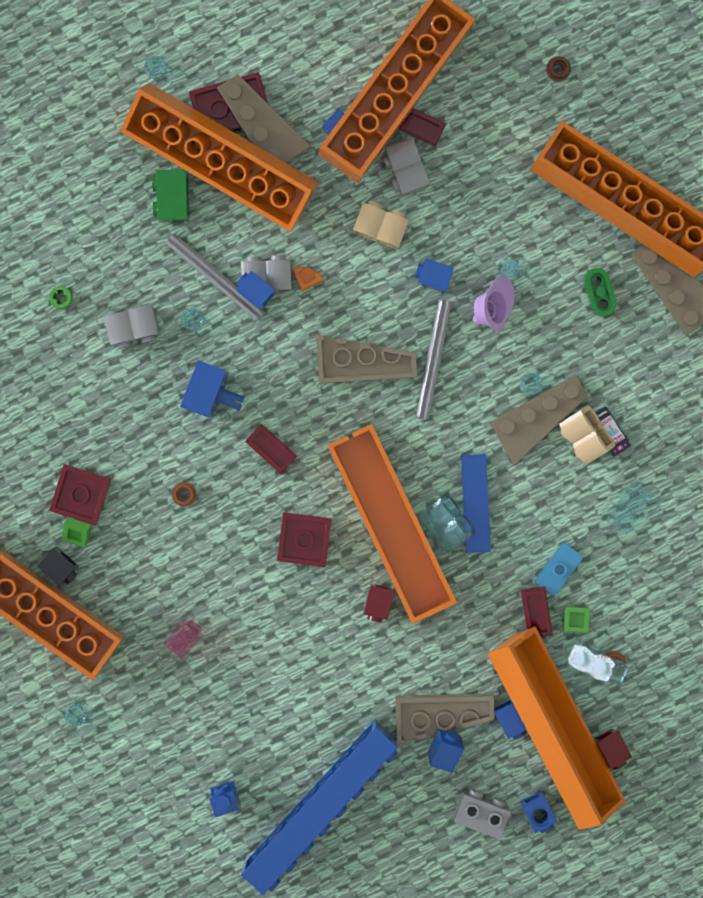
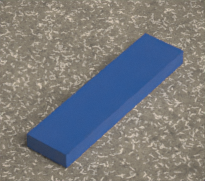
M486 454L461 455L466 553L491 552Z

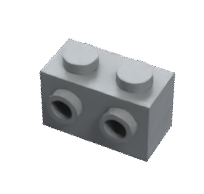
M470 789L469 792L463 790L453 815L454 822L501 839L511 813L509 807L506 806L507 803L495 797L492 800L484 798V794L475 789Z

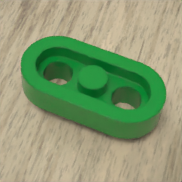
M601 268L591 269L584 277V286L590 307L595 315L606 317L616 309V299L608 273ZM593 277H598L600 279V284L598 286L593 285ZM600 300L606 301V309L599 307Z

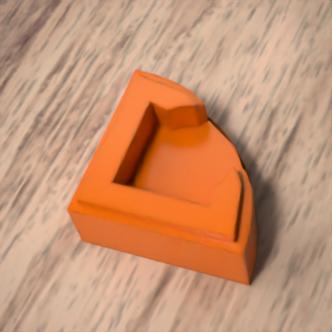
M301 266L292 268V272L302 291L324 281L323 277L311 268Z

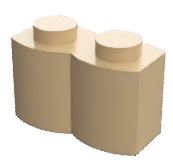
M369 201L368 204L363 203L352 233L398 250L409 222L405 218L406 215L397 210H392L391 213L384 211L381 204Z
M589 405L559 424L563 437L573 444L576 456L586 465L615 447L611 435L601 425L597 414Z

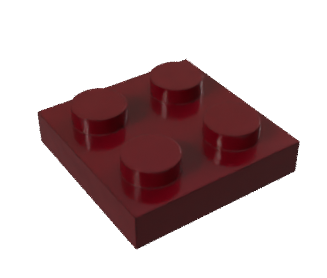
M63 464L49 511L96 526L112 479Z
M283 512L277 561L326 567L332 518Z

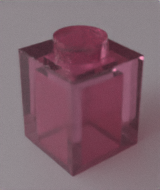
M184 619L163 644L182 660L202 637L203 634L200 632L202 628L190 619L188 622Z

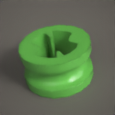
M57 286L50 292L49 300L54 307L65 309L72 304L73 295L69 289ZM60 291H63V294L67 296V301H62L63 304H59V301L55 299L56 294L60 295Z

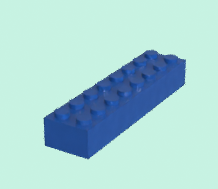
M375 719L244 862L241 876L262 895L268 890L272 892L281 882L279 879L284 872L290 873L298 863L296 859L301 853L306 855L314 846V839L318 835L322 837L329 830L331 820L334 817L340 818L348 808L346 804L351 798L356 800L364 791V784L368 780L372 782L380 774L381 770L379 768L385 761L390 763L398 753L396 751L398 748L397 738Z

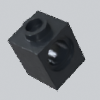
M55 547L37 567L60 586L64 582L68 585L78 575L75 570L79 566L59 547Z

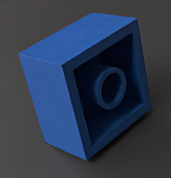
M198 360L180 407L205 417L213 418L219 403L240 411L242 405L233 402V400L243 403L245 396L225 389L229 372Z

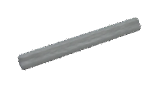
M176 234L168 238L166 242L168 246L251 317L258 321L264 315V310L258 309L236 291L237 286Z
M439 300L416 412V418L429 419L451 309L450 301Z

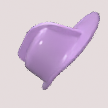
M500 276L496 278L488 291L476 298L474 302L475 314L473 317L475 324L489 326L493 331L503 329L515 299L514 286L507 277Z

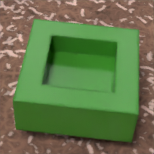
M67 517L64 522L62 541L85 548L89 542L91 524Z
M564 606L563 631L588 633L590 608Z

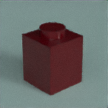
M370 583L363 612L365 615H368V620L382 622V619L388 620L395 592L394 589Z
M610 729L594 738L608 768L620 769L627 764L626 761L632 758L618 730Z

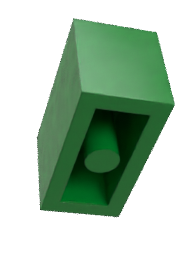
M184 169L156 170V177H152L153 192H157V201L153 202V215L157 216V220L160 223L189 222L188 172Z

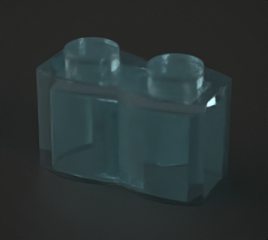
M447 493L419 513L423 526L434 533L437 545L448 553L476 533L470 521L461 513L455 501Z
M580 645L573 646L567 661L572 668L578 671L589 673L595 679L614 684H622L628 669L627 665L621 660L605 656L596 649Z

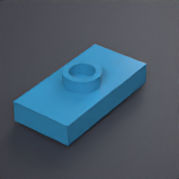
M563 542L534 581L541 587L545 586L546 590L555 596L584 557Z

